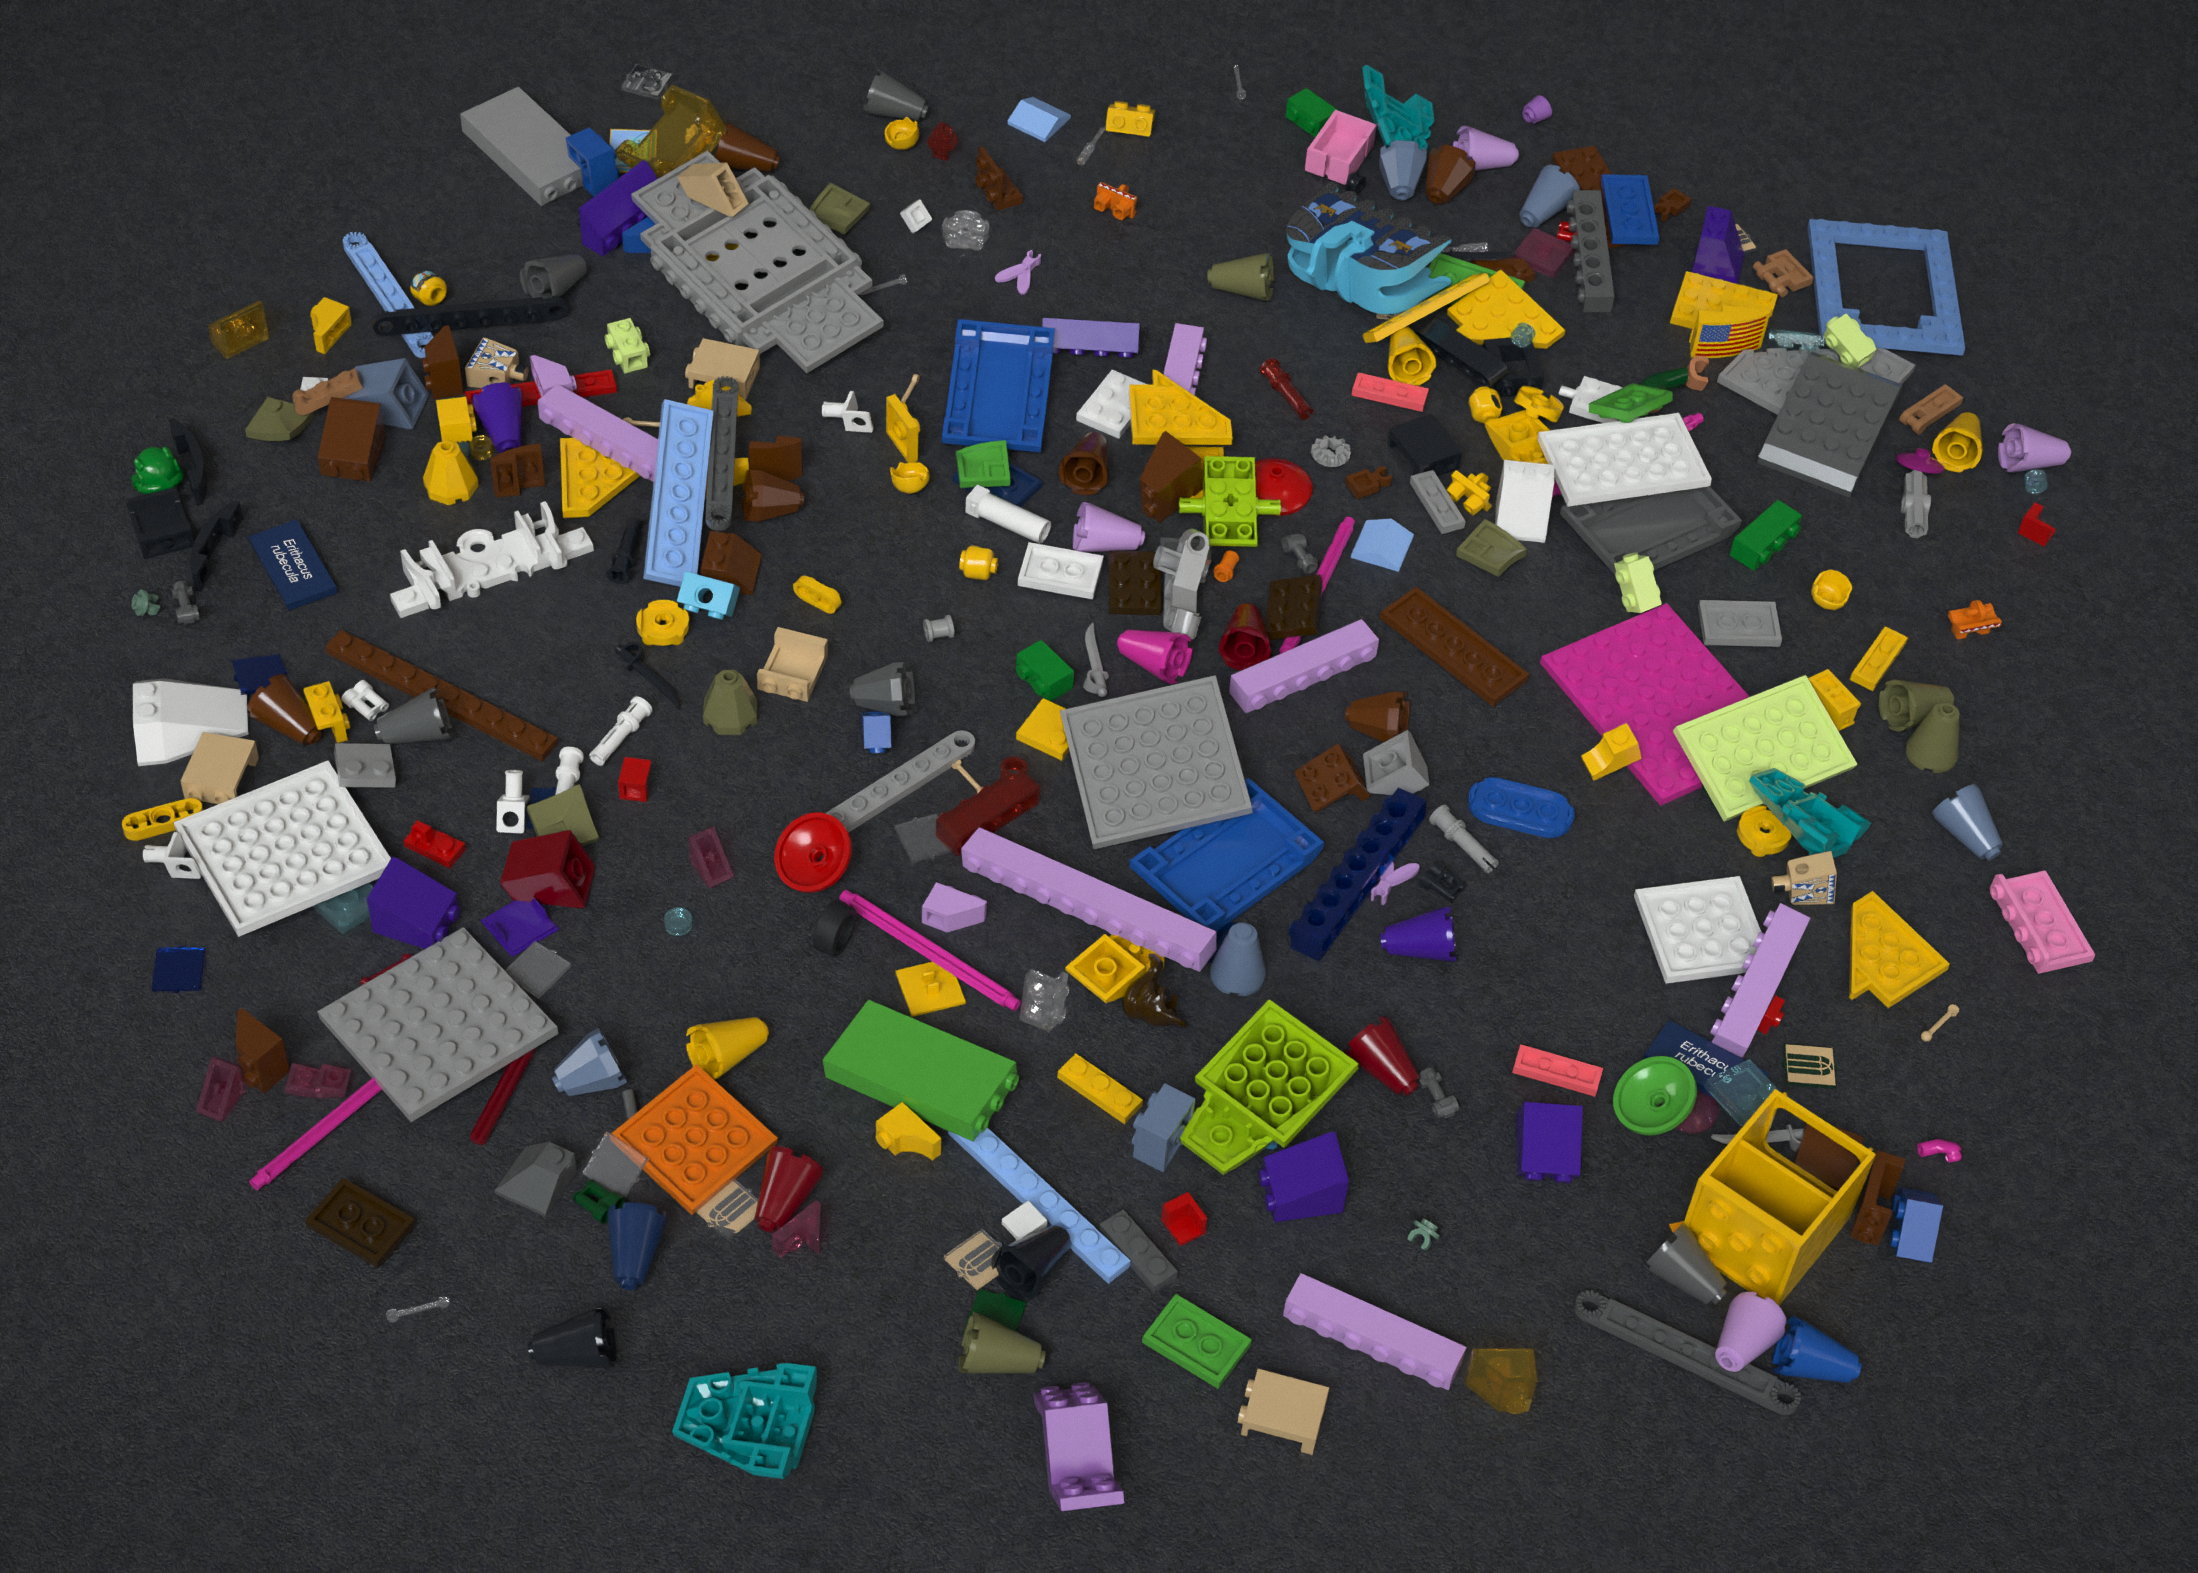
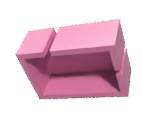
M1335 110L1307 149L1305 171L1322 177L1328 175V179L1345 185L1349 176L1357 171L1364 161V157L1373 148L1377 124Z

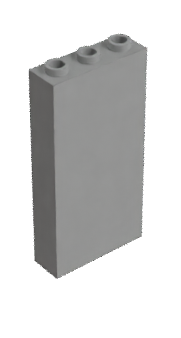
M519 87L460 113L462 132L539 205L542 206L583 186L580 167L568 155L565 138L571 135Z

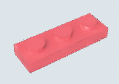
M1358 372L1352 389V396L1423 412L1429 389Z
M1520 1044L1512 1073L1595 1097L1603 1068Z

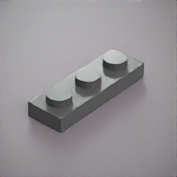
M1124 1210L1100 1223L1099 1231L1131 1261L1130 1266L1153 1293L1177 1278L1178 1271Z

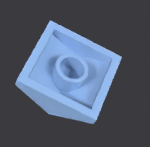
M1031 97L1020 100L1008 119V125L1046 142L1071 118V115L1037 98Z
M1393 519L1366 520L1351 558L1399 572L1414 534Z

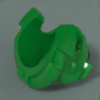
M159 447L147 448L133 462L136 474L132 475L131 480L134 489H138V492L141 494L173 488L183 480L184 472L180 470L179 464L168 447H163V449Z

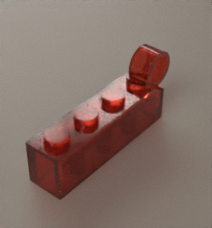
M1015 756L1005 758L1001 762L1000 779L990 786L983 787L979 793L969 799H964L957 807L949 812L942 813L936 819L935 837L954 855L958 856L962 853L961 848L979 827L994 833L1038 805L1040 786L1027 775V763L1022 758ZM1016 770L1020 773H1009L1007 771Z

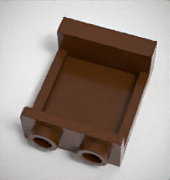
M1877 1150L1861 1191L1850 1234L1852 1238L1874 1245L1880 1244L1892 1215L1891 1209L1876 1204L1877 1196L1891 1199L1905 1163L1904 1158Z

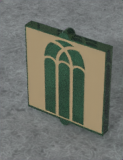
M1784 1044L1782 1067L1785 1068L1786 1085L1826 1089L1836 1088L1835 1072L1838 1066L1834 1063L1833 1048Z

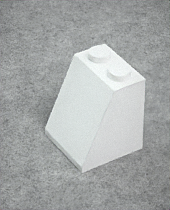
M1504 460L1496 499L1495 525L1508 532L1516 540L1545 543L1554 487V465Z

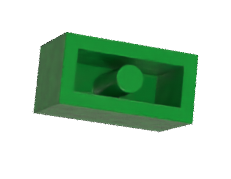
M1305 88L1287 99L1285 117L1316 138L1330 116L1337 109Z
M1042 640L1017 653L1016 673L1022 680L1025 679L1033 687L1037 695L1051 702L1073 689L1074 670Z

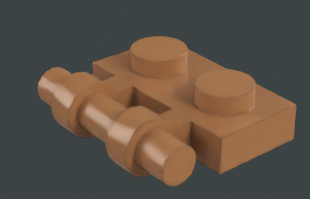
M1786 249L1767 256L1766 265H1763L1760 261L1753 265L1756 275L1761 280H1765L1769 284V289L1773 293H1778L1780 297L1787 295L1788 290L1785 288L1786 286L1794 292L1812 285L1814 279Z

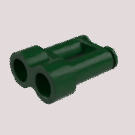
M593 1179L586 1183L582 1191H577L573 1196V1201L592 1213V1218L601 1224L608 1222L607 1213L611 1205L616 1204L615 1209H621L626 1201L623 1196L615 1191L610 1192ZM594 1194L597 1197H599L600 1200L596 1202L593 1199H591L589 1195Z

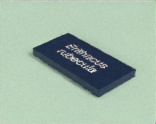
M297 519L248 536L253 550L288 611L337 593L336 585Z
M1671 1020L1667 1022L1643 1058L1644 1060L1655 1056H1667L1681 1061L1693 1074L1697 1090L1743 1115L1770 1075L1769 1072Z

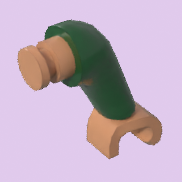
M1696 356L1692 358L1687 367L1649 375L1642 380L1640 385L1668 391L1686 385L1690 389L1703 391L1708 383V377H1701L1697 373H1701L1707 368L1709 359L1704 356ZM1654 409L1648 413H1654L1659 411L1660 409Z

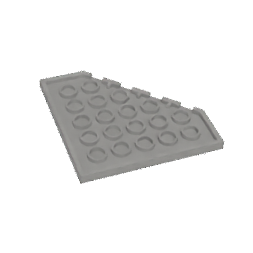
M1819 346L1800 347L1796 351H1787L1786 348H1768L1766 352L1754 353L1753 349L1743 350L1719 374L1717 382L1778 415L1811 351L1840 362L1842 361L1834 348L1819 349ZM1876 348L1877 350L1873 358L1859 368L1903 384L1914 372L1916 365L1884 348Z

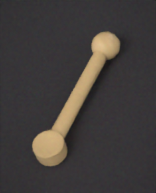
M913 375L912 382L901 402L905 403L914 386L918 384L920 375Z
M629 417L623 419L634 426L660 427V422L634 421Z
M961 760L952 764V768L958 769L977 790L979 797L987 795V789L981 787L961 766Z
M1954 1004L1949 1005L1947 1013L1928 1031L1922 1032L1921 1039L1925 1042L1930 1041L1932 1034L1951 1016H1957L1959 1012L1958 1006Z

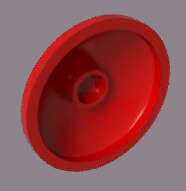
M1266 458L1255 461V485L1258 500L1280 499V516L1295 513L1306 506L1311 498L1313 486L1309 475L1303 468L1291 461L1280 458Z
M820 812L800 816L784 829L776 844L774 861L779 877L786 885L803 893L819 892L830 887L840 879L848 867L852 853L851 837L844 824L834 816ZM824 855L823 859L818 862L819 857Z

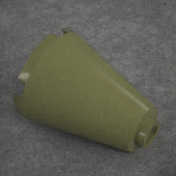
M1262 253L1213 264L1212 269L1208 270V283H1211L1214 289L1258 300L1270 301L1273 288H1269L1271 281H1274L1273 258L1270 256V253Z
M1900 679L1886 682L1885 690L1879 694L1880 715L1883 720H1887L1891 725L1887 727L1896 732L1905 731L1919 725L1936 704L1946 702L1953 705L1954 696L1946 686Z
M1946 702L1936 704L1908 738L1906 755L1917 768L1923 771L1924 768L1933 770L1932 773H1942L1954 767L1959 756L1960 718L1959 710L1954 705Z
M973 1312V1316H970L961 1344V1346H964L963 1354L966 1355H959L958 1370L965 1374H1034L1037 1368L1041 1369L1043 1367L1046 1352L1041 1350V1343L980 1313Z

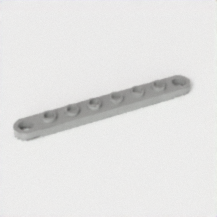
M956 731L826 812V814L834 816L842 822L848 832L854 830L950 769L952 764L971 755L975 749L974 736L967 731ZM959 740H964V742H966L968 745L965 747H959L955 744L956 741L959 742Z

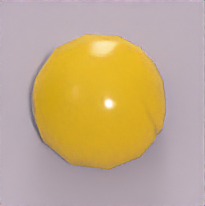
M909 117L903 120H895L889 123L885 129L887 144L897 150H907L913 147L919 139L917 121L912 122Z
M900 462L896 470L893 467L890 468L892 483L902 493L912 494L919 492L928 484L930 479L928 468L922 463L909 462L904 464Z
M1829 569L1817 576L1812 585L1811 595L1817 605L1823 609L1835 611L1843 607L1848 601L1852 585L1844 574Z

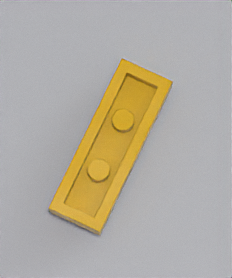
M1885 626L1852 672L1850 680L1874 691L1906 645L1908 637Z
M1076 1053L1058 1070L1057 1078L1123 1124L1143 1105V1099Z

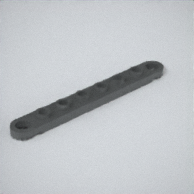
M728 376L718 377L713 383V420L706 499V524L713 530H724L731 525L738 382L733 377L728 378ZM723 386H728L732 388L727 390V392H725V390L722 391V389L720 390V388ZM716 515H721L725 517V519L723 518V521L721 519L720 521H715L713 517Z
M1585 1290V1292H1581L1577 1296L1574 1310L1581 1320L1778 1414L1791 1415L1797 1411L1801 1401V1394L1797 1388H1794V1385L1782 1382L1776 1376L1750 1364L1737 1372L1726 1370L1716 1360L1715 1353L1717 1348L1620 1302L1611 1298L1607 1299L1593 1290L1591 1292ZM1586 1301L1593 1302L1598 1309L1592 1312L1589 1310L1588 1312L1587 1309L1584 1310L1582 1303ZM1786 1394L1791 1397L1793 1402L1788 1405L1784 1403L1783 1405L1782 1402H1779L1780 1400L1777 1395Z

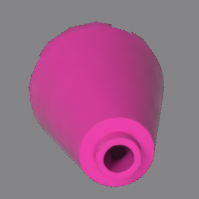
M1128 629L1119 636L1117 641L1119 652L1168 684L1177 683L1178 681H1175L1178 675L1184 676L1192 656V649L1188 648V641L1191 642V638L1184 633Z

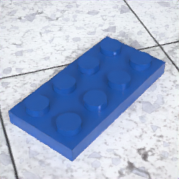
M1602 174L1600 182L1611 243L1658 245L1659 233L1648 176Z

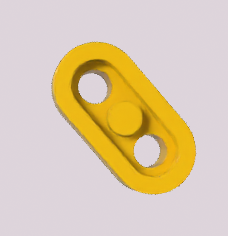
M801 576L793 584L794 592L800 599L826 613L832 614L841 606L839 593L812 577Z

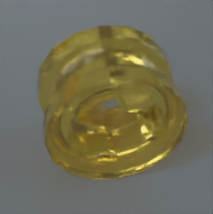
M487 436L474 437L470 442L471 456L476 460L489 459L493 455L491 439Z

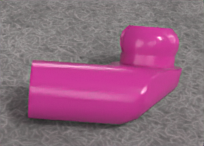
M1935 1139L1917 1144V1151L1920 1157L1946 1153V1160L1948 1162L1959 1161L1962 1158L1960 1153L1962 1149L1955 1142Z

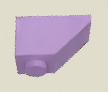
M536 355L530 356L532 375L541 397L556 384L571 392L577 390L575 378L573 375L569 376L566 366Z

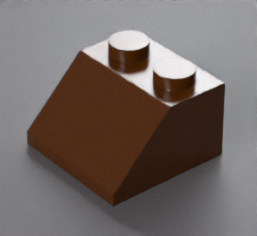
M447 325L424 347L425 358H421L424 373L428 372V375L424 376L426 390L432 391L434 400L463 395L459 358L450 327Z
M710 531L701 565V576L734 584L740 587L739 594L753 595L762 554L736 534Z
M243 1008L237 1011L236 1049L239 1057L237 1061L243 1073L241 1077L250 1088L256 1087L265 1094L290 1072L283 1039Z

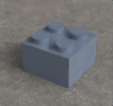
M1165 1083L1159 1092L1155 1091L1148 1101L1147 1110L1145 1113L1140 1112L1133 1125V1128L1136 1129L1132 1139V1144L1134 1145L1133 1158L1164 1173L1182 1146L1180 1137L1193 1117L1195 1098Z

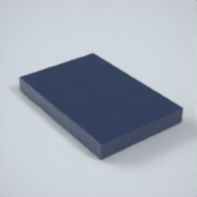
M1008 462L1010 486L984 488L990 490V494L1022 507L1042 488V481ZM957 470L952 475V481L960 485ZM967 487L965 489L971 492L975 487Z

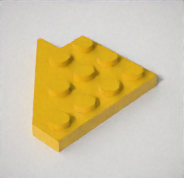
M1502 270L1491 276L1489 282L1474 289L1447 309V315L1460 326L1456 331L1478 345H1483V341L1486 339L1530 336L1534 348L1547 349L1565 335V329Z
M1686 271L1670 323L1692 329L1689 342H1691L1699 309L1721 311L1722 305L1770 309L1769 317H1771L1778 294Z
M1152 371L1153 385L1129 384L1132 444L1157 445L1162 433L1167 431L1184 445H1232L1231 420L1159 371Z
M560 438L563 518L589 517L641 476L610 457L602 455L592 447L584 445L575 438Z
M1873 891L1853 903L1850 926L1849 998L1851 1000L1870 990L1887 1008H1890L1948 970L1950 963Z

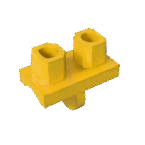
M1456 470L1451 475L1453 482L1446 491L1454 502H1457L1463 495L1468 497L1463 506L1471 515H1475L1482 508L1488 511L1492 507L1488 502L1490 498L1488 492L1491 487L1487 485L1488 476L1486 474L1480 473L1475 476L1471 473L1466 478Z

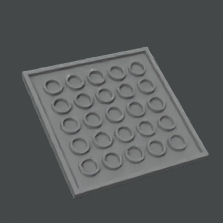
M1216 675L1060 710L1093 849L1253 813Z
M464 927L445 937L442 942L435 943L317 1011L319 1019L372 1079L376 1080L379 1087L410 1122L559 1034L558 1028Z

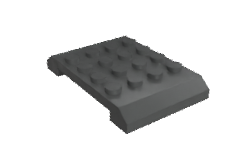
M1811 351L1767 436L1757 463L1850 498L1880 431L1896 403L1903 384Z
M1710 486L1568 507L1565 505L1561 508L1560 512L1561 516L1614 574H1616L1614 563L1622 561L1624 555L1637 552L1640 556H1649L1654 570L1728 539L1740 528L1742 521Z

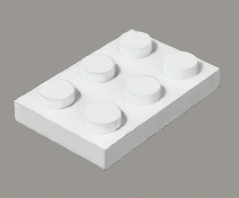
M1111 370L1078 411L1076 421L1120 439L1131 425L1129 384H1148Z
M1029 542L1018 577V586L1093 599L1104 556Z

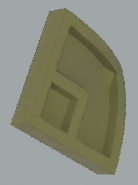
M830 183L809 210H812L823 224H827L830 229L845 235L869 211L870 203Z
M267 397L245 429L246 437L264 441L292 439L299 435L312 421L314 411L307 415H299L296 413L293 403Z
M1486 519L1456 549L1457 557L1498 577L1509 566L1527 555V549L1519 541Z
M580 784L527 806V812L537 836L571 830L581 846L596 842L599 839Z

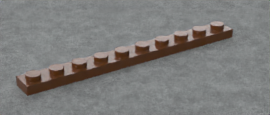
M340 630L325 645L327 654L412 697H416L430 688L437 687L440 693L435 695L438 700H444L450 716L542 762L558 745V737L343 630Z

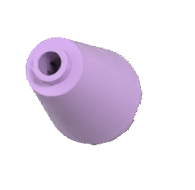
M1461 126L1457 131V135H1460L1458 141H1454L1453 147L1463 149L1467 153L1466 158L1469 161L1472 158L1476 162L1475 171L1512 166L1518 159V149L1514 143L1470 126Z
M2017 423L2010 424L2005 428L2002 435H2005L2004 442L1999 443L1998 458L2001 467L2006 468L2007 472L2012 473L2063 465L2071 455V449L2066 441Z
M1082 502L1077 516H1080L1078 524L1074 525L1073 549L1075 551L1137 550L1138 546L1143 545L1145 531H1141V525L1091 503Z
M1743 1292L1734 1297L1730 1303L1715 1353L1717 1362L1724 1369L1732 1372L1740 1371L1783 1337L1785 1325L1787 1324L1786 1317L1782 1309L1772 1299L1766 1297L1764 1300L1757 1297L1756 1292Z

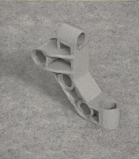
M1189 529L1183 533L1177 550L1159 546L1153 561L1154 568L1165 572L1164 628L1171 632L1187 634L1191 639L1196 637L1201 616L1196 613L1197 589L1199 583H1205L1209 564H1211V560L1207 559L1210 548L1208 537L1196 529ZM1199 536V545L1192 548L1190 544L1192 538Z

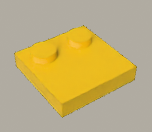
M896 394L886 397V433L908 463L918 461L919 422L909 414L906 404L901 402Z
M1043 698L1016 732V740L1062 761L1069 752L1060 710L1065 708Z

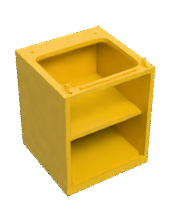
M1775 1089L1698 1179L1684 1224L1689 1227L1720 1273L1747 1291L1756 1292L1757 1297L1764 1300L1768 1297L1780 1306L1850 1219L1876 1154L1872 1152V1148L1867 1149L1787 1097L1786 1092L1782 1094ZM1777 1108L1786 1109L1858 1157L1860 1165L1838 1192L1768 1145L1767 1136Z

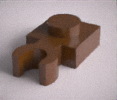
M1673 188L1660 197L1659 203L1653 206L1655 215L1662 213L1661 221H1667L1670 213L1677 216L1691 205L1692 199Z
M1385 466L1378 467L1373 473L1365 469L1347 475L1345 484L1356 499H1360L1379 492L1380 486L1387 487L1391 485L1392 475L1383 477L1386 472Z

